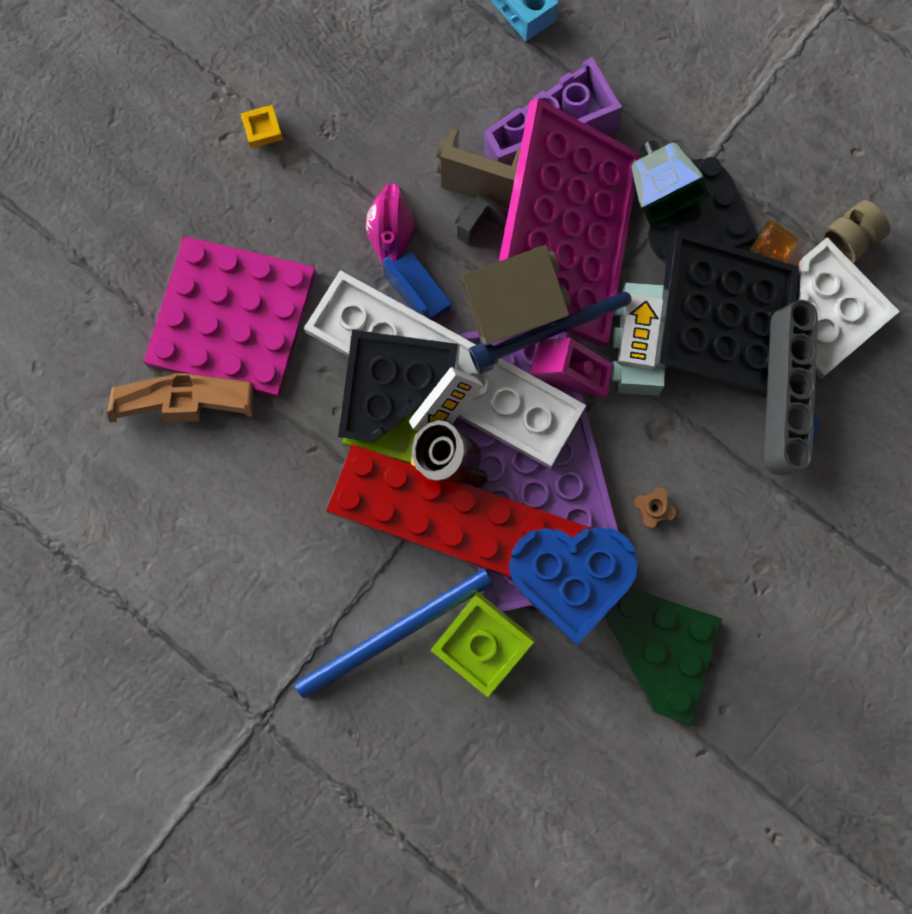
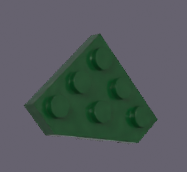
M629 588L607 612L605 620L611 632L614 633L632 673L642 687L653 713L691 725L722 618Z

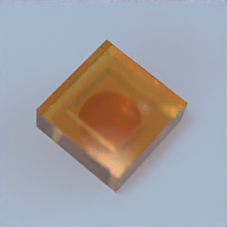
M767 221L750 250L753 253L786 262L799 239L776 221Z

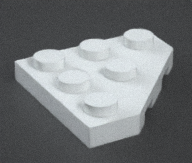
M828 237L799 262L798 300L811 302L818 314L816 375L821 380L900 311Z

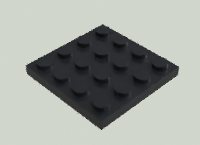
M679 230L673 232L670 235L662 294L663 303L654 366L767 397L771 318L776 311L796 302L799 266Z

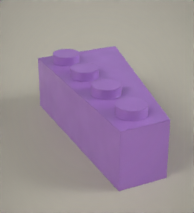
M592 57L584 61L582 68L573 74L569 72L561 77L559 84L546 93L541 91L533 97V100L539 97L607 136L619 132L622 106ZM529 105L523 109L517 108L484 131V153L486 158L512 166L517 149L521 148Z

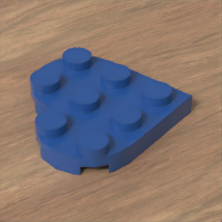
M545 528L537 531L532 530L519 539L511 553L509 573L512 582L519 592L577 646L629 590L637 576L638 563L634 546L625 535L613 528H588L574 537L558 529L550 530Z

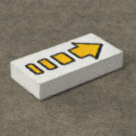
M630 294L632 300L626 306L618 364L653 370L655 367L663 299Z
M451 367L415 412L409 423L417 431H420L428 423L437 420L446 421L452 425L481 389L482 384L478 378Z

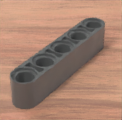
M798 300L776 311L771 318L764 461L767 469L777 476L803 470L810 465L812 460L818 314L815 306L807 300Z

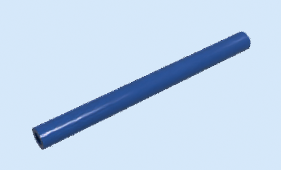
M482 569L297 681L295 687L303 699L307 698L469 600L477 592L480 593L492 586L493 583L485 569Z

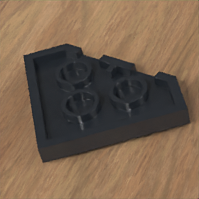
M352 330L338 437L367 442H377L419 409L451 367L457 369L461 344Z

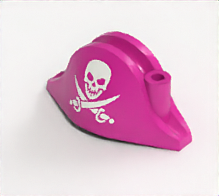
M386 184L382 192L373 201L366 216V233L382 266V260L387 257L393 263L401 258L415 232V218L412 209L397 184Z

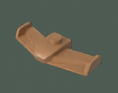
M182 372L115 386L111 389L107 416L109 422L112 423L116 422L117 418L162 409L161 414L164 423L200 421L201 407L245 413L247 417H253V383Z

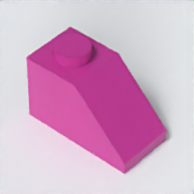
M571 337L548 339L537 343L530 374L552 387L606 398L614 364Z

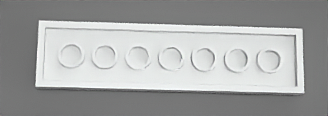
M341 270L304 327L305 333L348 357L352 330L461 344L457 370L478 378L482 387L458 418L549 469L553 466L586 408V405L501 358L498 359L497 364L493 365L492 370L479 375L468 348L476 344Z

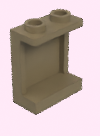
M451 128L448 138L442 137L436 155L440 159L437 173L441 174V188L475 199L479 194H483L495 201L500 207L509 209L521 148L517 149L512 166L459 149V130Z
M546 245L458 275L480 341L484 345H489L569 316L567 307L571 306L569 294L564 285L559 286L555 272L559 271L558 261L552 250L548 251Z

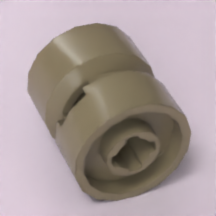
M864 200L848 210L844 217L838 218L822 232V239L824 240L828 237L854 263L866 254L869 248L876 246L889 235L890 224L878 206Z

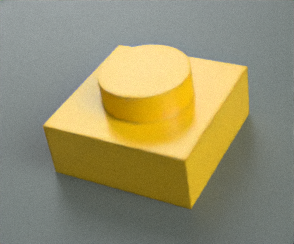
M273 105L240 113L251 149L283 140Z

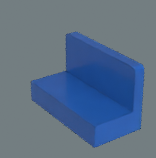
M412 251L394 263L389 257L382 260L385 277L410 309L432 321L451 309L449 299Z

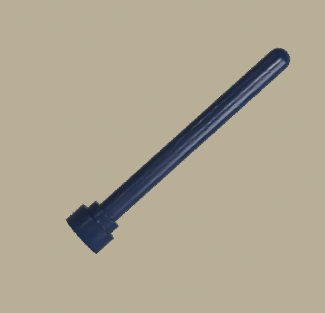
M621 292L573 312L567 317L544 324L494 346L492 344L484 345L483 343L472 346L468 350L473 365L479 375L493 369V365L498 363V359L625 307L631 303L632 297L628 292Z

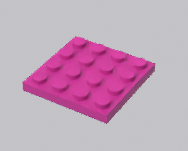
M183 236L143 363L147 367L172 373L183 372L193 375L252 382L255 393L280 398L315 278V267Z

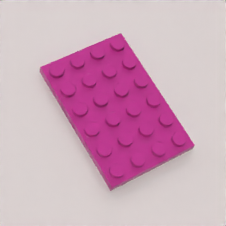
M539 97L530 101L499 261L546 245L548 251L552 250L557 258L559 271L555 272L559 286L564 285L569 294L571 306L567 307L569 314L616 295L636 187L631 165L641 158V154ZM614 311L566 332L598 346L609 344Z

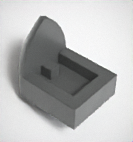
M479 194L469 208L467 206L463 207L456 218L457 239L469 245L486 220L506 226L507 214L495 201L483 194Z

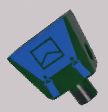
M651 140L642 145L640 153L643 158L633 162L631 169L639 203L650 226L711 196L703 175L677 143H669L661 148L657 141Z

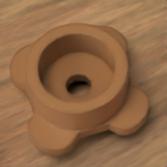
M662 487L655 488L653 493L646 496L638 495L634 500V506L639 509V514L643 519L642 523L647 528H654L657 523L663 520L670 521L676 515L675 508L670 506L666 498L667 491ZM652 505H657L658 510H652Z

